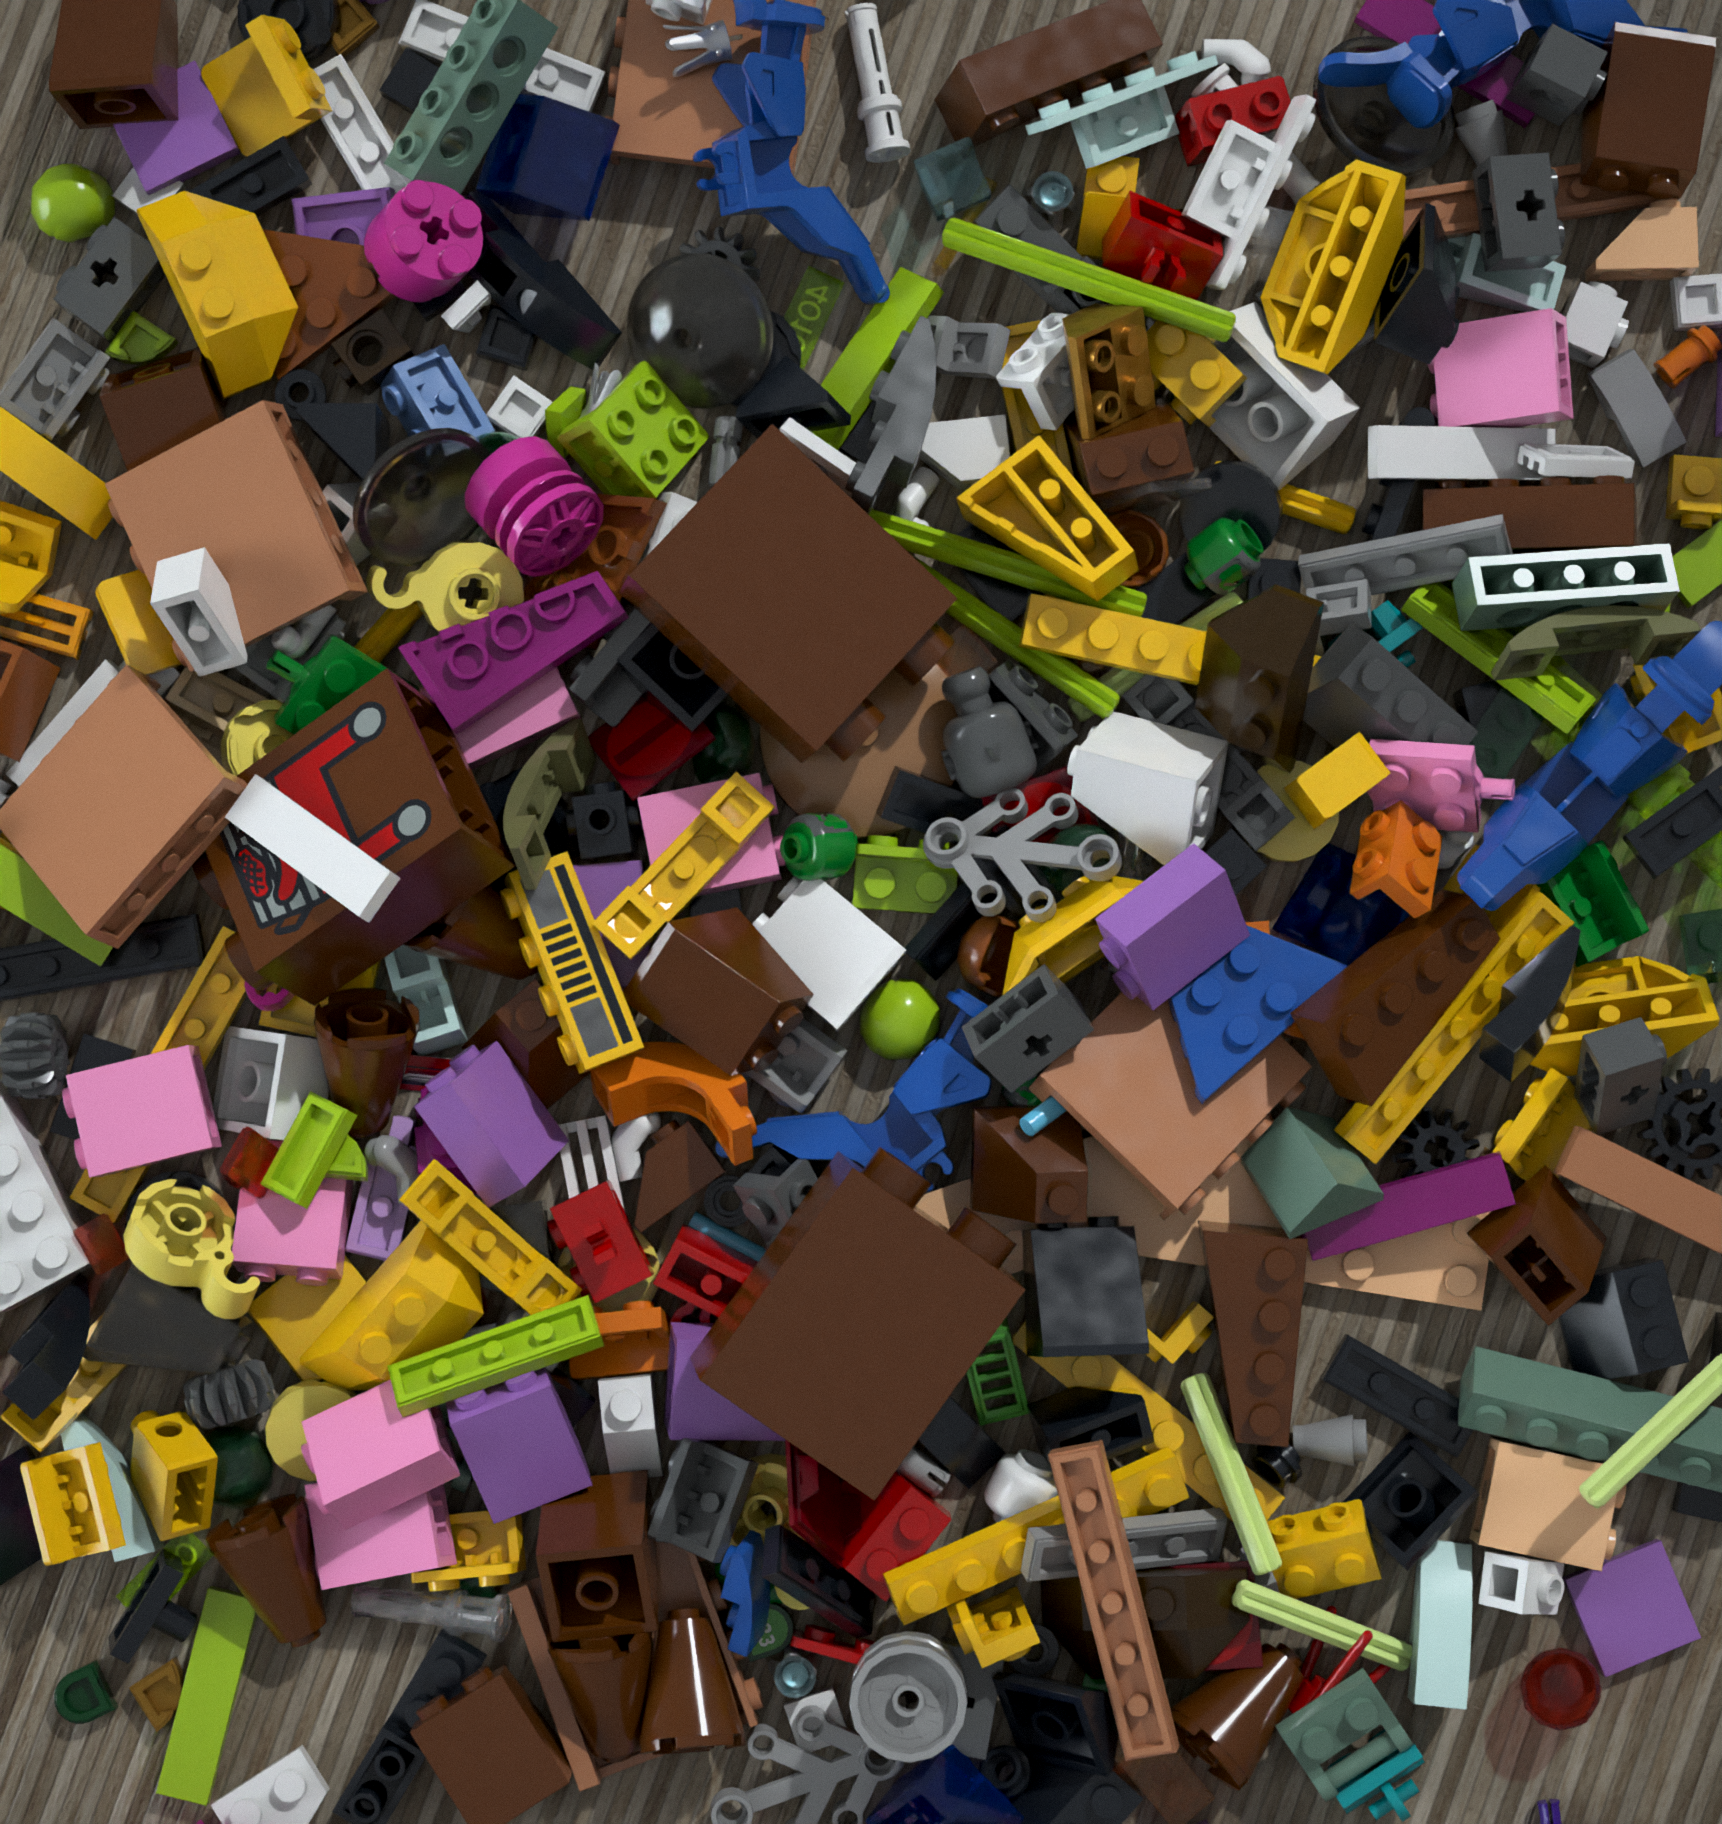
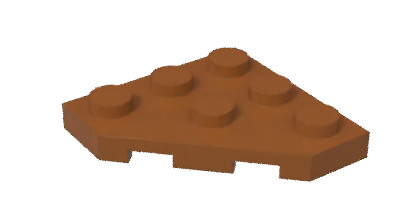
M262 229L298 305L297 313L274 370V374L279 380L292 370L305 367L330 348L334 341L396 297L387 291L377 280L380 275L375 270L372 262L368 264L364 253V245Z

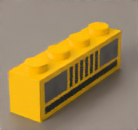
M568 852L550 858L536 890L525 889L518 870L508 873L503 880L506 888L500 890V896L508 917L511 920L518 917L525 937L519 939L520 948L528 967L533 968L537 966L545 985L538 988V993L548 1017L556 1015L564 1035L557 1037V1041L568 1066L575 1064L580 1075L643 1049L644 1045L600 933L592 925L594 918Z

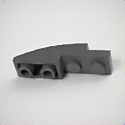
M1010 184L972 222V224L1097 266L1087 255L1082 257ZM1012 270L1057 313L1073 314L1095 303L1110 304ZM1144 315L1146 331H1148L1154 322Z
M923 316L919 317L911 333L902 330L890 356L896 363L890 373L883 370L880 372L869 396V399L876 401L871 420L876 423V426L866 448L873 452L866 464L857 461L845 486V490L852 492L851 498L868 515L887 480L907 488L917 465L931 419L936 391V353L930 320Z

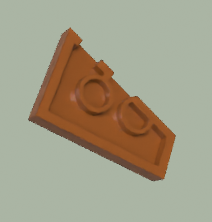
M597 494L604 505L603 521L597 536L580 556L568 566L559 570L556 586L598 571L620 602L622 595L619 591L628 575L637 567L667 503L656 498ZM603 636L584 649L597 650Z

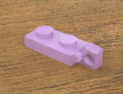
M394 1115L389 1136H395L416 1151V1147L411 1145L417 1119ZM367 1162L368 1182H361L345 1251L385 1261L403 1241L410 1210L404 1204H398L396 1177L379 1165L372 1166Z

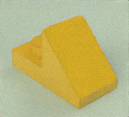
M1121 156L1086 169L1076 251L1082 257L1087 255L1089 258L1103 260L1102 238L1129 191L1136 192L1140 158Z
M1359 731L1283 789L1313 829H1316L1391 773Z

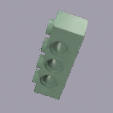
M478 0L454 44L448 49L446 57L428 89L422 94L419 104L407 125L395 140L393 149L384 164L412 181L422 180L439 183L455 190L461 195L559 27L520 0Z
M1670 544L1468 557L1452 583L1461 631L1525 627L1562 612L1593 606H1635L1665 611L1680 591Z

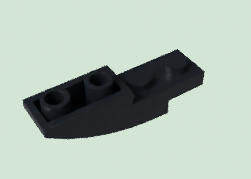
M483 190L469 192L465 199L473 201L480 208L482 214L483 247L478 261L468 274L475 281L478 280L491 294V298L505 311L546 343L592 370L594 369V363H597L600 367L622 334L620 329L559 259L544 262Z
M442 1628L334 1807L333 1813L351 1824H386L426 1759L410 1734L415 1721L420 1719L416 1711L439 1695L443 1694L448 1701L465 1689L461 1685L462 1681L480 1669L487 1657L486 1653Z

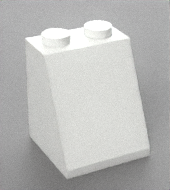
M1113 711L1098 726H1092L1087 739L1080 746L1075 745L1070 754L1067 773L1073 776L1071 796L1161 864L1166 865L1193 843L1202 849L1213 835L1228 741Z
M794 876L777 896L784 902L771 918L763 912L752 925L814 994L807 1006L838 1032L904 957L906 949L822 879L805 881Z

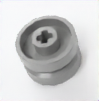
M906 1630L883 1636L866 1648L854 1668L849 1701L854 1728L869 1748L887 1759L912 1763L933 1758L953 1743L964 1725L967 1707V1687L961 1663L946 1644L930 1634ZM904 1691H913L917 1694V1701L910 1703L906 1696L899 1697V1695Z

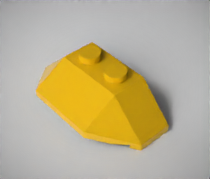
M1356 159L1347 165L1344 171L1327 179L1298 200L1260 296L1276 343L1275 347L1279 358L1328 374L1364 337L1403 240L1405 175Z
M188 191L179 192L138 208L136 211L223 400L271 381L297 313L298 305L255 213Z
M1083 876L1062 891L1061 894L1064 899L1056 904V913L1050 920L1040 923L1034 922L1028 918L1027 914L1021 918L1018 923L1022 928L1014 932L1002 995L1043 964L1065 984L1103 958L1105 955L1099 947V942L1103 940L1095 918L1143 881L1114 876L1107 881H1090L1089 878ZM1041 905V906L1035 908V910L1042 909V908H1044L1045 906H1044V905Z
M1641 956L1587 963L1579 967L1575 965L1573 983L1564 1011L1550 1038L1530 1064L1546 1072L1553 1068L1564 1076L1577 1075L1583 1035L1639 1017L1643 1019L1651 1035L1657 1034L1661 1038L1668 1059L1719 1026L1720 1019L1705 977L1693 973L1689 976L1672 966Z
M420 1221L299 1358L300 1364L327 1382L346 1390H369L390 1380L388 1365L461 1340L481 1318L484 1312L479 1271Z

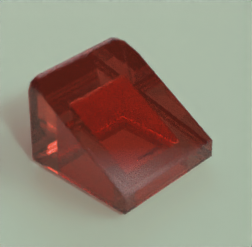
M246 1126L240 1132L220 1167V1172L229 1185L257 1199H262L268 1188L260 1183L279 1148L254 1129Z
M105 1213L74 1229V1236L97 1275L100 1276L130 1259L125 1251L123 1241L109 1216Z

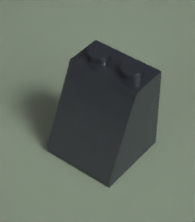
M1119 1216L1088 1217V1227L1068 1228V1223L1036 1224V1229L1022 1230L1024 1288L1026 1289L1024 1292L1027 1356L1065 1357L1149 1354V1340L1134 1226H1119Z

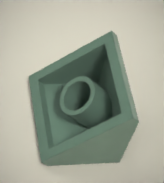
M1286 1107L1272 1125L1241 1156V1163L1289 1239L1384 1200V1193L1352 1145L1334 1131L1338 1125L1334 1118Z

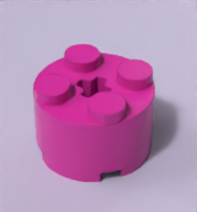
M414 180L408 183L377 214L368 226L365 234L364 253L368 264L372 262L375 270L380 275L377 280L393 295L411 302L431 301L433 298L450 291L473 268L481 255L483 231L480 208L473 201L465 199L458 192L445 185L422 180Z

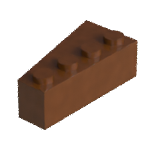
M1109 0L959 60L934 100L960 153H963L1039 117L1038 110L1066 99L1070 102L1080 96L1082 97L1081 93L1108 84L1122 76L1126 77L1152 67L1150 61L1162 47L1163 43L1142 0Z
M1597 476L1593 478V484L1571 485V479L1566 477L1540 479V486H1519V480L1493 479L1488 481V487L1467 488V482L1461 480H1444L1436 482V489H1423V530L1503 514L1513 554L1637 546V499L1634 483H1624V477Z
M1444 889L1440 890L1433 896L1430 911L1417 918H1413L1411 915L1290 1013L1337 1095L1372 1107L1499 942L1500 937L1484 908L1481 909L1468 895Z
M1198 1221L1230 1430L1236 1443L1288 1447L1308 1239L1304 1234L1289 1239L1284 1229L1278 1227Z

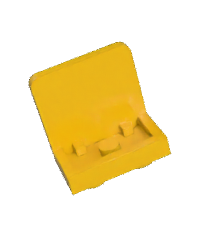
M260 15L245 25L251 36L250 38L207 63L201 70L204 83L211 92L240 151L247 157L282 136L286 139L333 111L325 97L326 92L321 79L309 67L300 50L301 43L295 30L285 19Z
M1 500L0 614L18 612L53 575L62 521Z
M138 569L103 580L96 587L95 594L125 663L149 676L182 664L176 657L172 647L174 638L150 604L152 587L147 576Z

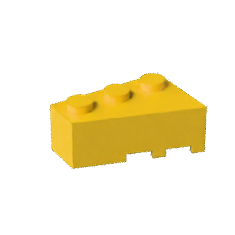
M1039 435L956 497L963 519L1097 602L1139 571L1133 548Z

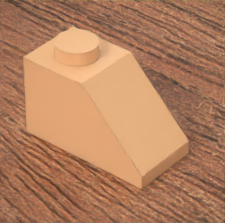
M1660 200L1650 203L1649 208H1645L1585 271V282L1672 280L1674 277L1691 276L1699 268L1697 207H1681V202L1677 200Z

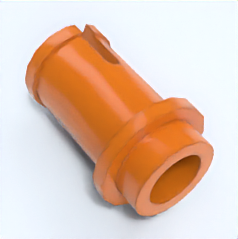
M1702 325L1699 329L1691 328L1687 331V338L1663 358L1654 362L1653 366L1657 369L1656 372L1669 387L1675 389L1679 386L1680 382L1706 361L1710 363L1715 362L1718 358L1717 353L1722 349V344L1714 332L1707 326Z

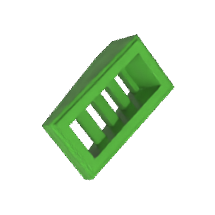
M1007 1316L986 1344L988 1346L1002 1342L1004 1349L979 1354L967 1371L980 1426L1029 1414L1027 1409L1028 1402ZM1007 1360L1008 1366L980 1373L977 1372V1366ZM1011 1377L1012 1380L1011 1384L986 1390L981 1388L982 1383ZM1015 1394L1017 1402L990 1409L986 1408V1400Z

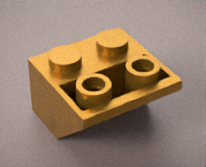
M1095 303L1062 318L1075 415L1082 439L1090 440L1156 407L1143 307Z

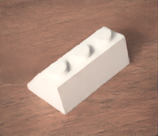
M1256 302L1230 311L1235 314L1236 323L1232 335L1227 342L1206 337L1247 377L1234 393L1212 414L1216 421L1210 429L1242 462H1247L1257 467V470L1261 471L1266 477H1269L1279 491L1334 443L1360 407L1327 374L1279 358L1265 311Z

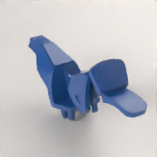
M733 0L736 26L761 31L760 53H748L742 64L723 63L716 68L712 76L714 85L743 127L732 130L712 142V148L700 149L694 153V162L698 163L703 160H709L715 167L713 178L710 180L704 178L696 182L697 187L702 191H718L721 217L761 215L801 252L838 261L858 298L863 303L873 305L887 301L890 290L870 250L869 245L871 243L829 186L811 188L803 186L794 178L789 166L791 150L797 143V137L802 135L805 124L806 87L803 62H799L805 35L823 31L825 28V16L822 15L820 9L785 0H772L768 3L766 0Z
M1437 0L1432 11L1442 29L1439 34L1415 35L1408 44L1403 42L1391 49L1379 52L1332 53L1324 57L1319 64V80L1323 84L1333 87H1368L1386 84L1390 101L1405 119L1415 128L1427 129L1437 124L1447 115L1452 103V88L1476 79L1504 61L1518 45L1521 35L1528 30L1533 29L1540 39L1553 23L1601 48L1615 22L1639 26L1645 25L1626 0ZM1652 27L1688 33V30L1684 28Z
M1722 621L1708 623L1673 659L1668 656L1650 659L1642 668L1654 680L1657 686L1636 707L1633 706L1624 689L1617 683L1607 689L1584 722L1574 743L1571 741L1524 783H1521L1515 789L1513 801L1505 800L1484 825L1483 844L1457 874L1458 883L1461 885L1460 888L1481 909L1485 908L1489 911H1495L1527 884L1546 883L1579 856L1588 846V843L1629 797L1628 793L1651 782L1683 759L1688 751L1682 744L1668 738L1662 732L1684 710L1701 725L1711 717L1714 700L1711 695L1722 685Z
M956 988L955 992H948L945 998L960 1010L944 1039L937 1037L924 1048L926 1051L923 1050L895 1083L893 1086L894 1090L889 1096L888 1108L877 1121L869 1124H858L842 1115L840 1111L766 1118L767 1122L756 1126L757 1134L752 1136L753 1149L772 1143L799 1159L832 1160L839 1151L850 1160L857 1161L865 1167L877 1149L882 1147L925 1179V1169L933 1162L938 1163L946 1175L952 1174L954 1172V1164L943 1151L948 1146L943 1127L936 1118V1115L943 1109L987 1098L990 1094L992 1081L986 1073L973 1064L974 1055L961 1028L989 1005L960 988ZM717 1141L715 1146L717 1154L723 1158H729ZM930 1182L931 1186L927 1191L933 1190L934 1185L932 1182Z

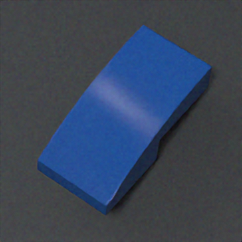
M750 1530L738 1546L732 1544L729 1546L719 1571L720 1575L726 1577L720 1597L734 1602L726 1623L727 1627L733 1629L727 1650L744 1657L749 1655L764 1635L770 1605V1582L762 1577L764 1544L761 1534Z

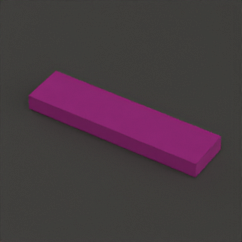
M1366 0L1354 20V23L1393 47L1403 42L1408 44L1415 35L1439 34L1442 30L1433 14L1434 6L1425 0ZM1512 54L1476 79L1457 86L1483 103L1494 100L1497 111L1503 110L1505 117L1523 128H1526L1534 116V113L1506 99L1524 63Z
M1498 1151L1378 1185L1384 1193V1200L1304 1234L1308 1239V1248L1312 1261L1515 1205L1516 1203L1501 1153Z

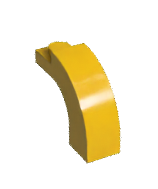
M0 407V471L96 540L113 518L108 505L111 497L105 482Z

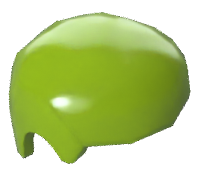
M60 164L47 169L32 187L31 214L39 229L47 235L55 237L60 241L74 243L76 240L91 237L100 226H108L115 215V199L112 196L114 192L106 178L78 164Z
M891 979L881 984L870 994L860 1011L861 1036L871 1051L887 1060H903L917 1056L932 1042L939 1031L940 1006L930 989L914 979Z

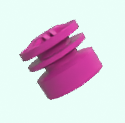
M536 436L518 438L499 447L481 463L472 475L465 492V509L491 539L495 540L501 551L509 557L521 573L533 577L552 574L568 566L587 549L597 536L603 521L604 505L598 495L585 484L577 473L572 471L566 460L547 440Z

